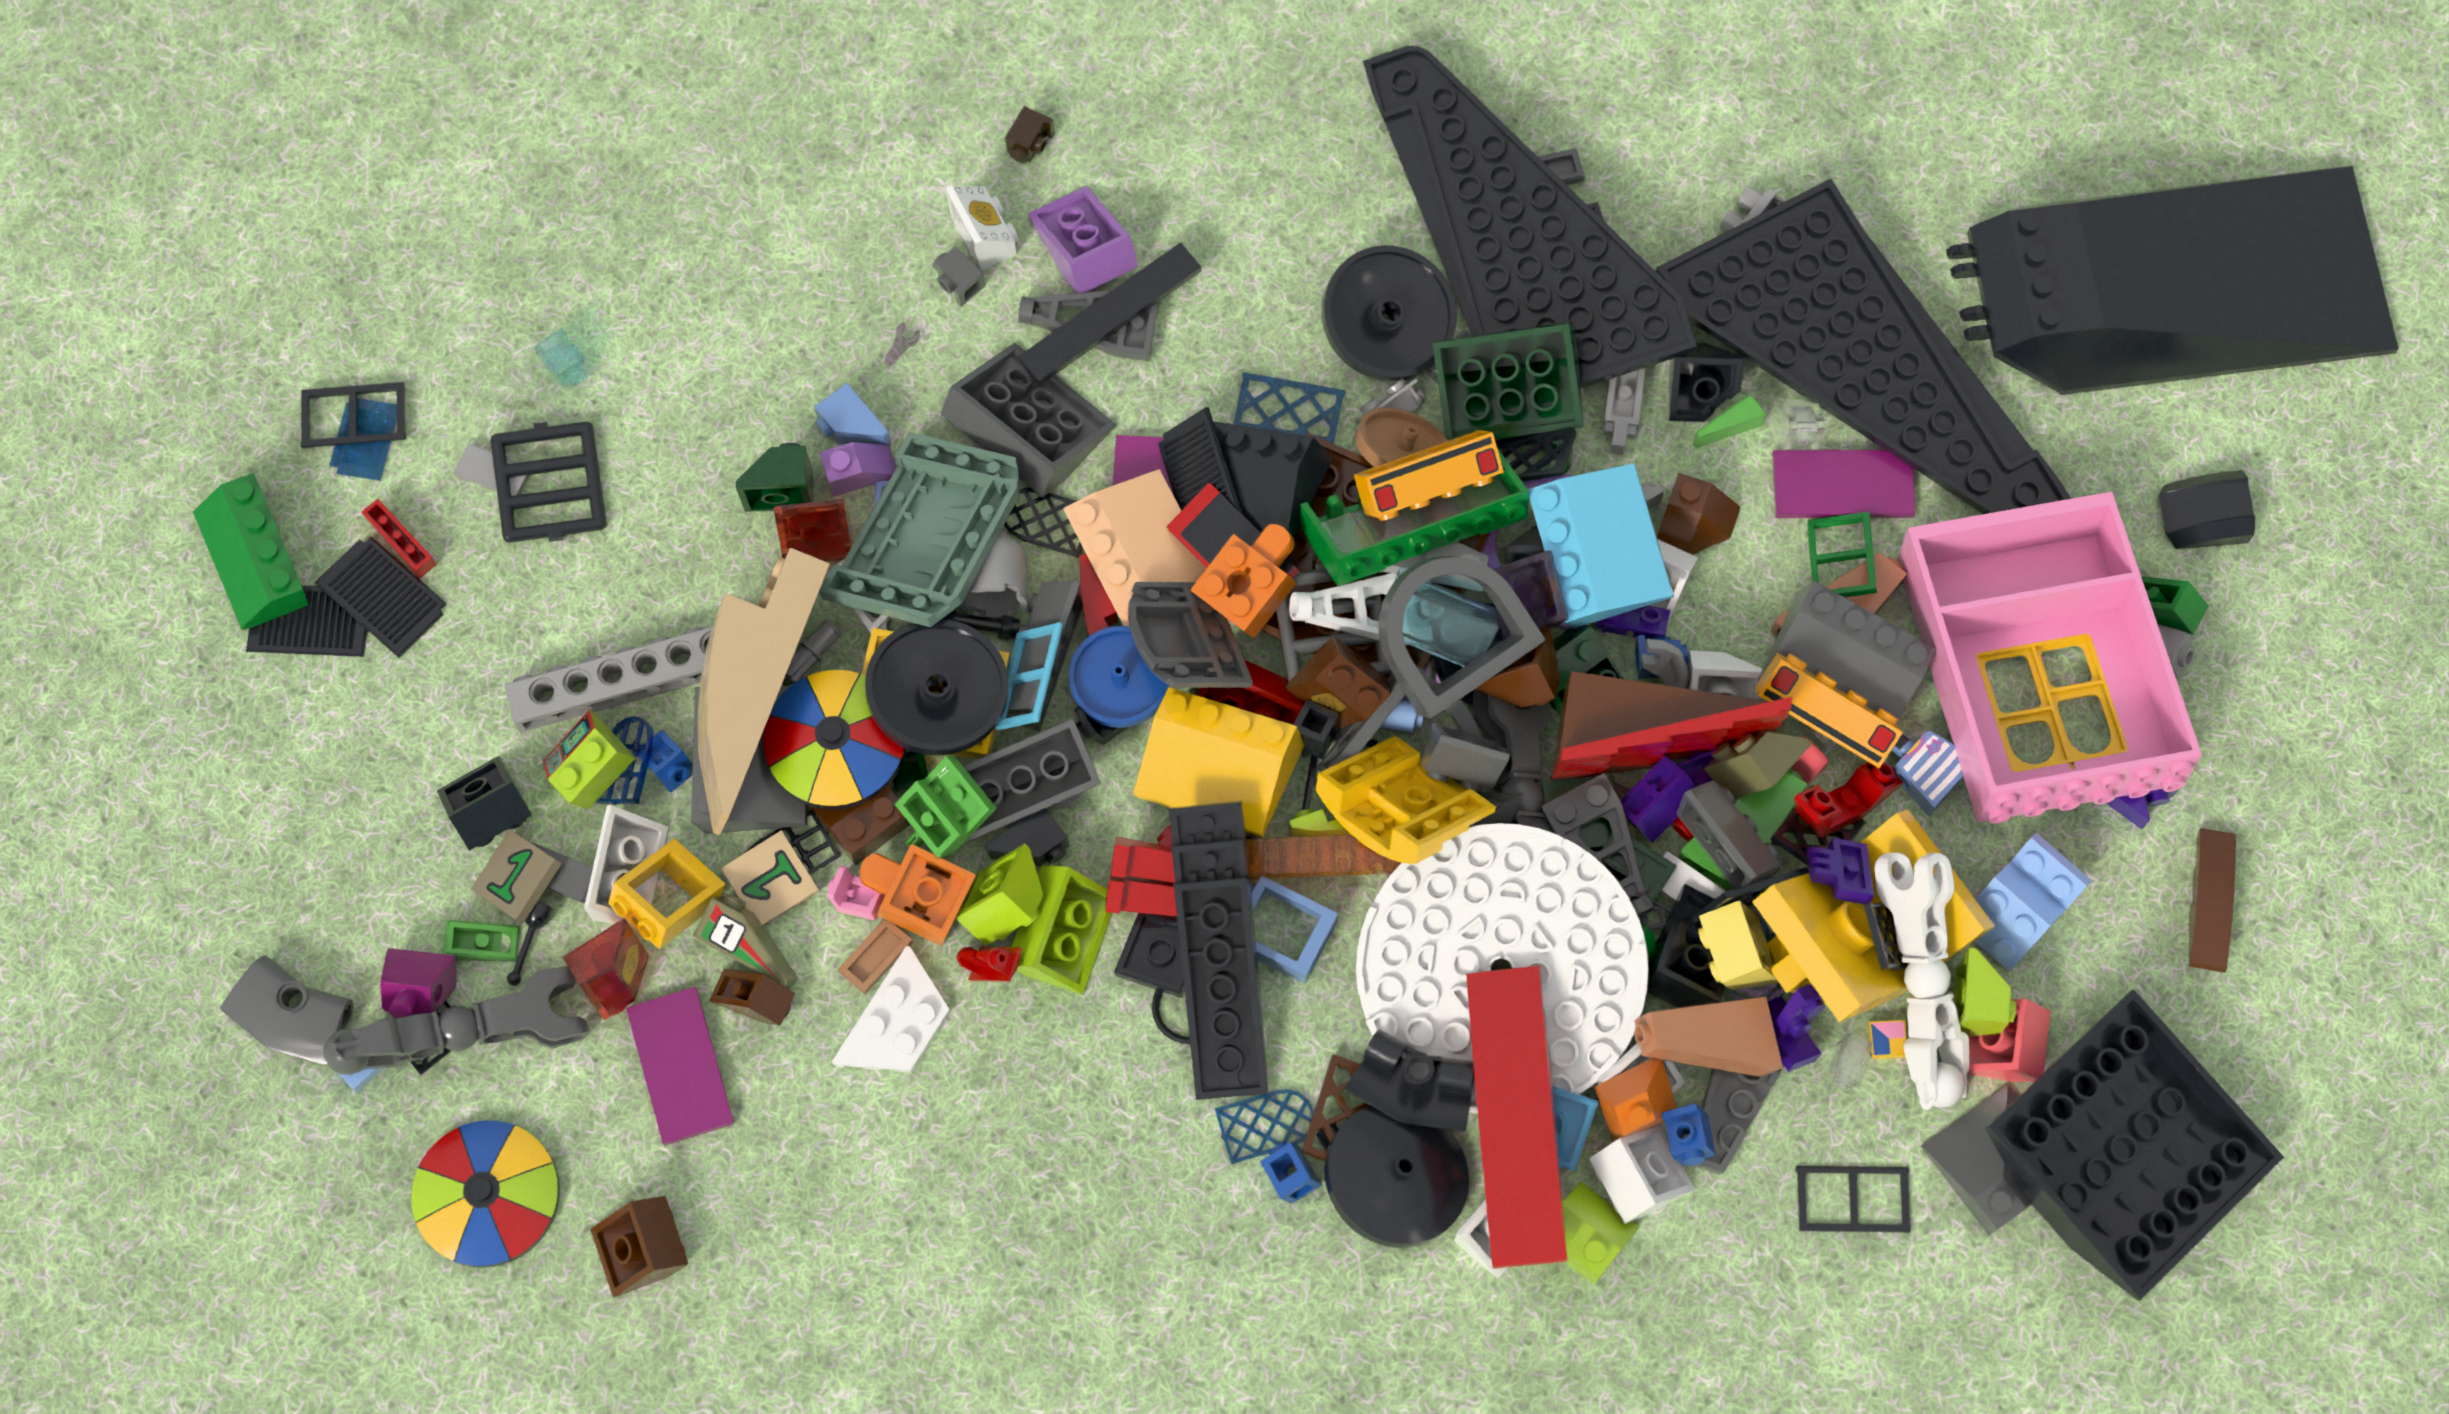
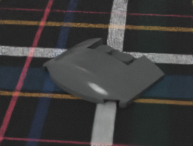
M1135 582L1131 591L1133 595L1128 602L1130 631L1141 658L1154 675L1172 688L1252 686V678L1228 619L1191 591L1196 582Z

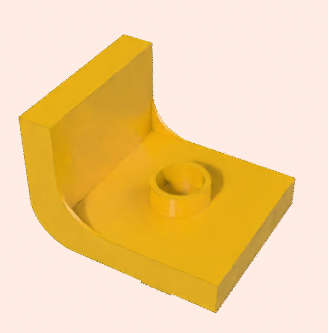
M1909 810L1896 813L1860 842L1867 844L1874 892L1870 903L1883 904L1877 893L1875 864L1881 855L1887 852L1904 854L1909 858L1914 872L1915 863L1919 858L1928 853H1940ZM1892 865L1891 873L1894 877V867ZM1953 869L1954 892L1944 909L1947 931L1946 952H1948V958L1942 960L1946 964L1995 927ZM1807 873L1772 885L1752 901L1777 935L1766 946L1774 960V966L1770 971L1786 993H1795L1797 989L1812 984L1824 1000V1004H1827L1838 1021L1842 1022L1894 1000L1908 991L1904 982L1905 970L1892 971L1881 969L1864 904L1834 899L1833 886L1812 882L1810 874Z

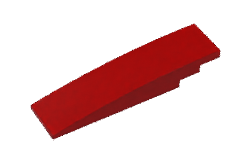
M1531 966L1468 973L1466 978L1492 1267L1497 1269L1568 1262L1551 1058L1548 1046L1546 1014L1543 1005L1540 967Z

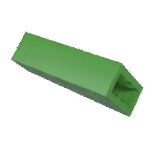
M1789 769L1774 787L1739 798L1734 805L1742 816L1746 814L1753 820L1758 830L1756 834L1763 843L1772 844L1771 837L1789 816L1795 806L1794 797L1804 791L1807 783L1802 781L1800 774ZM1695 838L1683 847L1678 857L1680 860L1726 890L1734 889Z

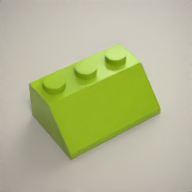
M1041 865L1038 878L1043 897L1037 908L1039 914L1030 925L1018 928L1012 947L1022 948L1018 959L1017 971L1027 977L1083 994L1112 913L1105 912L1107 889L1070 867Z

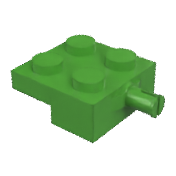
M954 755L945 756L924 780H917L895 803V806L915 829V832L905 840L906 846L913 844L920 847L925 842L937 858L952 856L997 809Z

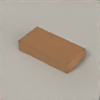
M883 919L837 970L859 991L866 995L897 961L906 946L910 947L913 940L894 923Z

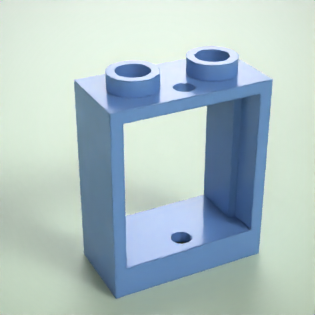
M1261 875L1256 885L1250 883L1253 915L1264 894L1267 893L1319 919L1297 961L1256 941L1257 960L1306 983L1338 922V913Z

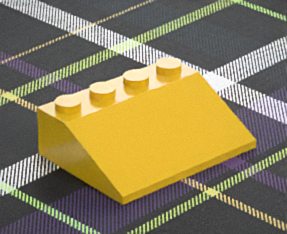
M1168 687L1154 716L1133 794L1135 797L1169 808L1242 801L1245 832L1263 837L1304 748V743L1298 727Z

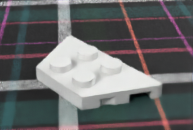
M906 946L835 1055L832 1064L836 1067L847 1066L871 1070L888 1069L898 1072H912L949 1015L950 1010L910 947Z

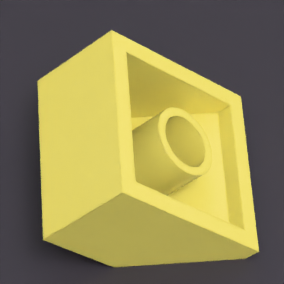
M1739 900L1699 916L1702 928L1698 929L1699 936L1706 949L1710 948L1714 961L1709 962V965L1717 983L1721 982L1730 990L1779 983L1770 971L1774 966V960L1766 946L1768 942L1760 918L1755 912Z

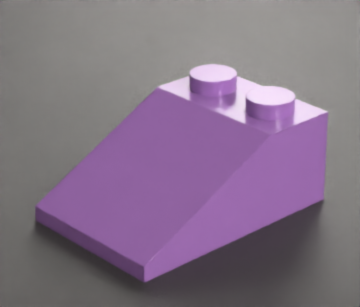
M1087 186L1028 213L1030 222L1062 275L1076 293L1094 290L1096 287L1138 267L1130 235Z

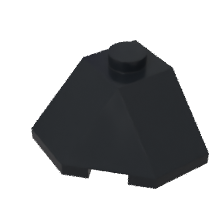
M1696 343L1698 351L1671 359L1669 364V421L1704 422L1714 414V410L1727 399L1731 400L1741 391L1743 356L1707 343Z

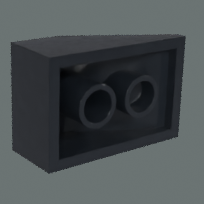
M1684 884L1656 941L1654 956L1648 963L1647 992L1677 1008L1721 1003L1726 988L1721 982H1716L1711 972L1709 962L1714 960L1710 948L1706 949L1700 939L1698 929L1702 928L1701 921L1697 923L1692 921V917L1715 899L1687 884Z

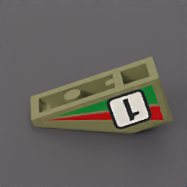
M731 894L711 898L693 936L784 987L795 985L798 976L756 915L744 907L746 903Z

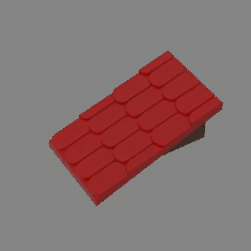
M1571 671L1564 687L1554 765L1549 781L1653 768L1665 756L1670 760L1686 759L1694 753H1707L1715 750L1726 742H1729L1731 745L1735 744L1747 734H1751L1754 737L1765 732L1776 733L1777 728L1782 725V721L1788 716L1792 697L1775 701H1764Z

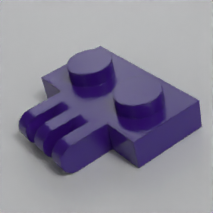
M1832 837L1828 849L1811 847L1807 850L1809 874L1812 882L1833 886L1834 899L1864 905L1871 902L1874 892L1867 844Z

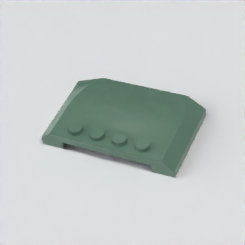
M909 432L894 457L897 464L895 472L841 567L836 564L832 566L819 590V594L822 600L932 627L963 602L1020 497L1019 465L1016 457Z

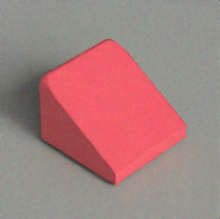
M1810 739L1809 741L1812 745L1790 768L1800 774L1802 781L1806 782L1807 785L1824 772L1829 763V759Z

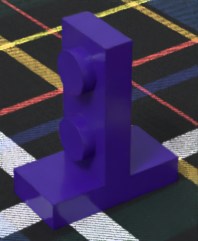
M1809 984L1797 989L1788 1003L1785 1002L1782 996L1767 1001L1781 1062L1787 1071L1790 1072L1817 1061L1822 1053L1807 1032L1812 1027L1810 1023L1814 1017L1824 1010L1825 1002L1814 986Z

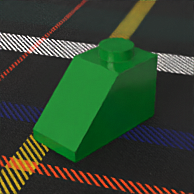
M2141 576L2157 624L2184 631L2187 634H2194L2209 605L2189 581Z

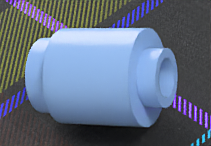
M1404 696L1380 728L1413 734L1414 727L1421 728L1423 716L1416 713L1408 697Z

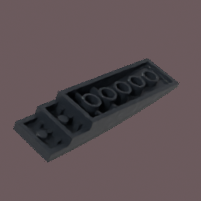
M1242 801L1170 807L1169 813L1173 842L1171 848L1175 877L1174 893L1196 1100L1268 1094L1262 1005Z

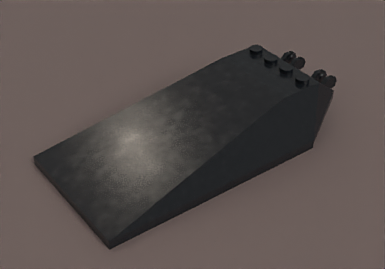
M2353 166L2021 206L1969 227L1967 232L1969 243L1953 245L1946 249L1949 259L1973 258V262L1954 265L1950 269L1953 279L1977 277L1982 305L1963 308L1959 311L1962 321L1986 320V324L1971 326L1963 331L1966 341L1990 339L1994 358L2059 392L2060 395L2395 354L2399 349Z

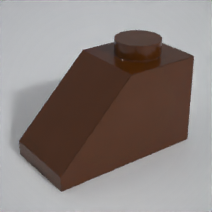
M723 969L709 1001L759 1022L781 1026L783 1019L790 1011L795 993L765 975Z

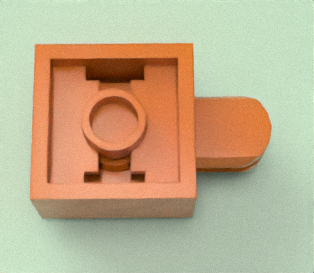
M1270 524L1265 527L1250 547L1233 534L1191 588V591L1255 639L1297 584L1279 568L1295 546L1293 536L1284 527L1278 524Z
M913 844L910 845L901 864L881 854L873 853L864 859L859 872L860 882L864 886L885 896L877 916L939 946L943 945L976 874L942 858H937L934 854Z

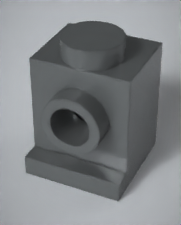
M956 246L948 253L940 254L933 263V268L938 272V283L947 293L951 294L954 291L956 303L960 307L986 286L984 273Z

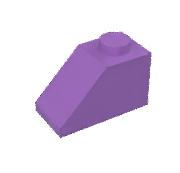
M851 442L819 452L833 497L874 485L880 481L890 480L896 470L889 445Z

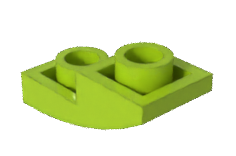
M1312 808L1305 809L1296 813L1293 816L1294 819L1289 820V831L1292 837L1310 840H1332L1353 836L1334 816H1332L1331 821H1327L1323 809L1315 812Z

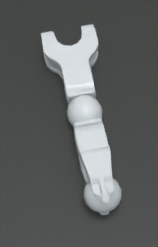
M1887 852L1876 861L1875 877L1878 896L1893 914L1897 943L1903 955L1901 961L1909 963L1905 969L1904 982L1908 991L1913 996L1907 997V1003H1909L1907 1009L1909 1038L1905 1041L1904 1052L1911 1080L1916 1083L1921 1107L1925 1110H1929L1932 1106L1948 1108L1958 1103L1961 1098H1966V1075L1969 1071V1037L1965 1032H1961L1956 1005L1952 1001V998H1954L1953 993L1946 992L1950 986L1951 973L1947 964L1942 960L1948 958V952H1946L1947 931L1944 909L1954 892L1951 864L1949 859L1943 854L1928 853L1917 860L1913 872L1907 856L1901 853ZM1892 865L1894 867V877L1891 873ZM1937 1048L1939 1049L1942 1062H1937Z

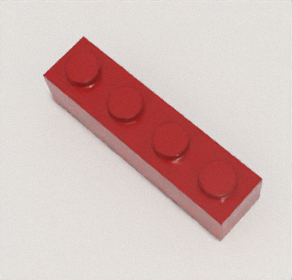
M378 498L361 512L369 524L419 578H422L437 565L433 557Z

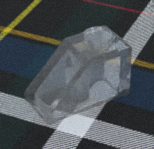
M1800 399L1783 403L1779 414L1781 450L1818 449L1826 428L1818 403H1808L1806 400Z

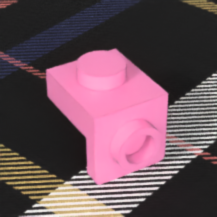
M843 866L839 867L835 877L830 880L827 893L828 899L838 912L875 921L885 897L864 886L860 882L859 877L853 876L850 870Z

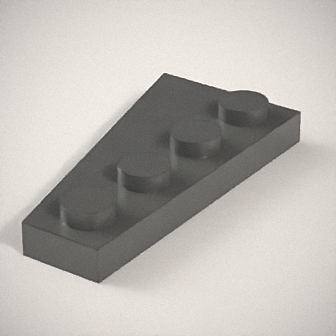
M1712 1068L1701 1108L1709 1117L1716 1155L1705 1158L1703 1163L1694 1165L1695 1167L1719 1175L1725 1172L1744 1139L1752 1120L1760 1111L1765 1097L1781 1074V1069L1759 1077Z

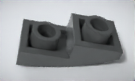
M533 843L562 863L547 888L585 903L593 867Z

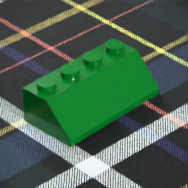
M251 473L221 484L193 511V514L241 630L244 631L308 605L301 583L255 474Z

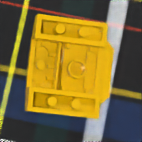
M1396 735L1318 773L1316 792L1339 823L1371 850L1401 863L1417 864L1440 852L1444 842L1469 830V825L1494 813L1496 809L1495 805L1471 788L1463 787L1451 777H1448L1447 781H1441L1427 776L1428 770H1425L1420 764L1422 759L1420 752Z

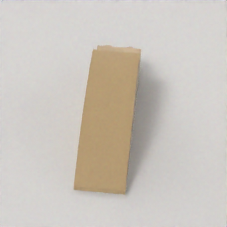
M793 548L789 549L785 559L778 557L758 606L730 594H724L707 644L699 692L698 755L712 830L717 835L721 834L731 813L830 565Z

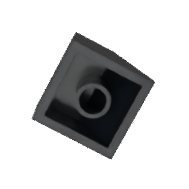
M500 756L437 790L449 819L469 851L475 847H483L489 844L496 835L507 829H515L521 826L526 821V818L532 816Z

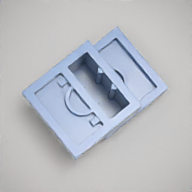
M2035 833L1975 899L1995 925L1994 928L1975 941V943L2010 972L2092 880L2039 834Z

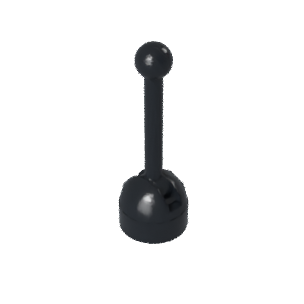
M537 902L526 918L525 923L529 928L513 972L507 975V982L510 985L516 986L521 982L520 971L535 930L549 923L554 912L553 907Z

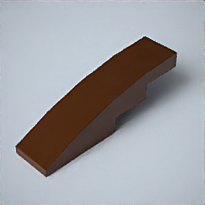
M2200 828L2197 834L2196 866L2193 871V901L2189 909V967L2223 973L2227 970L2234 903L2236 834Z

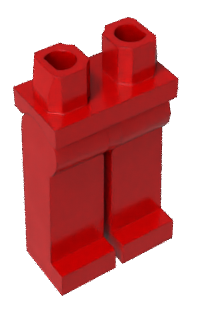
M1115 836L1105 912L1120 914V911L1177 917L1171 846Z

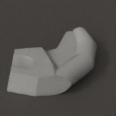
M1647 639L1645 643L1647 653L1655 654H1642V667L1654 675H1658L1663 680V685L1688 689L1690 673L1681 651L1663 640Z

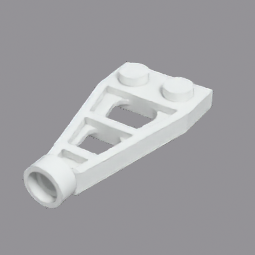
M1390 573L1316 592H1293L1289 603L1291 619L1379 640V622L1371 620L1367 616L1365 599L1379 594L1386 595L1399 575ZM1426 583L1415 591L1405 609L1403 617L1405 645H1428L1433 640ZM1352 598L1355 619L1334 616L1332 600Z

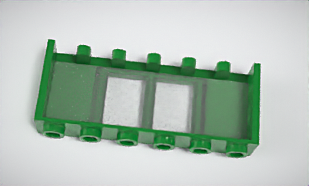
M1498 449L1504 473L1493 476L1494 481L1479 487H1473V484L1462 487V493L1456 496L1442 498L1439 495L1431 498V504L1425 507L1410 509L1409 506L1398 510L1399 515L1397 517L1379 521L1376 517L1365 515L1359 492L1358 504L1345 509L1341 499L1337 495H1332L1326 501V515L1317 518L1307 502L1301 504V530L1337 586H1341L1386 570V567L1409 558L1454 544L1459 540L1479 533L1483 535L1527 519L1529 490Z

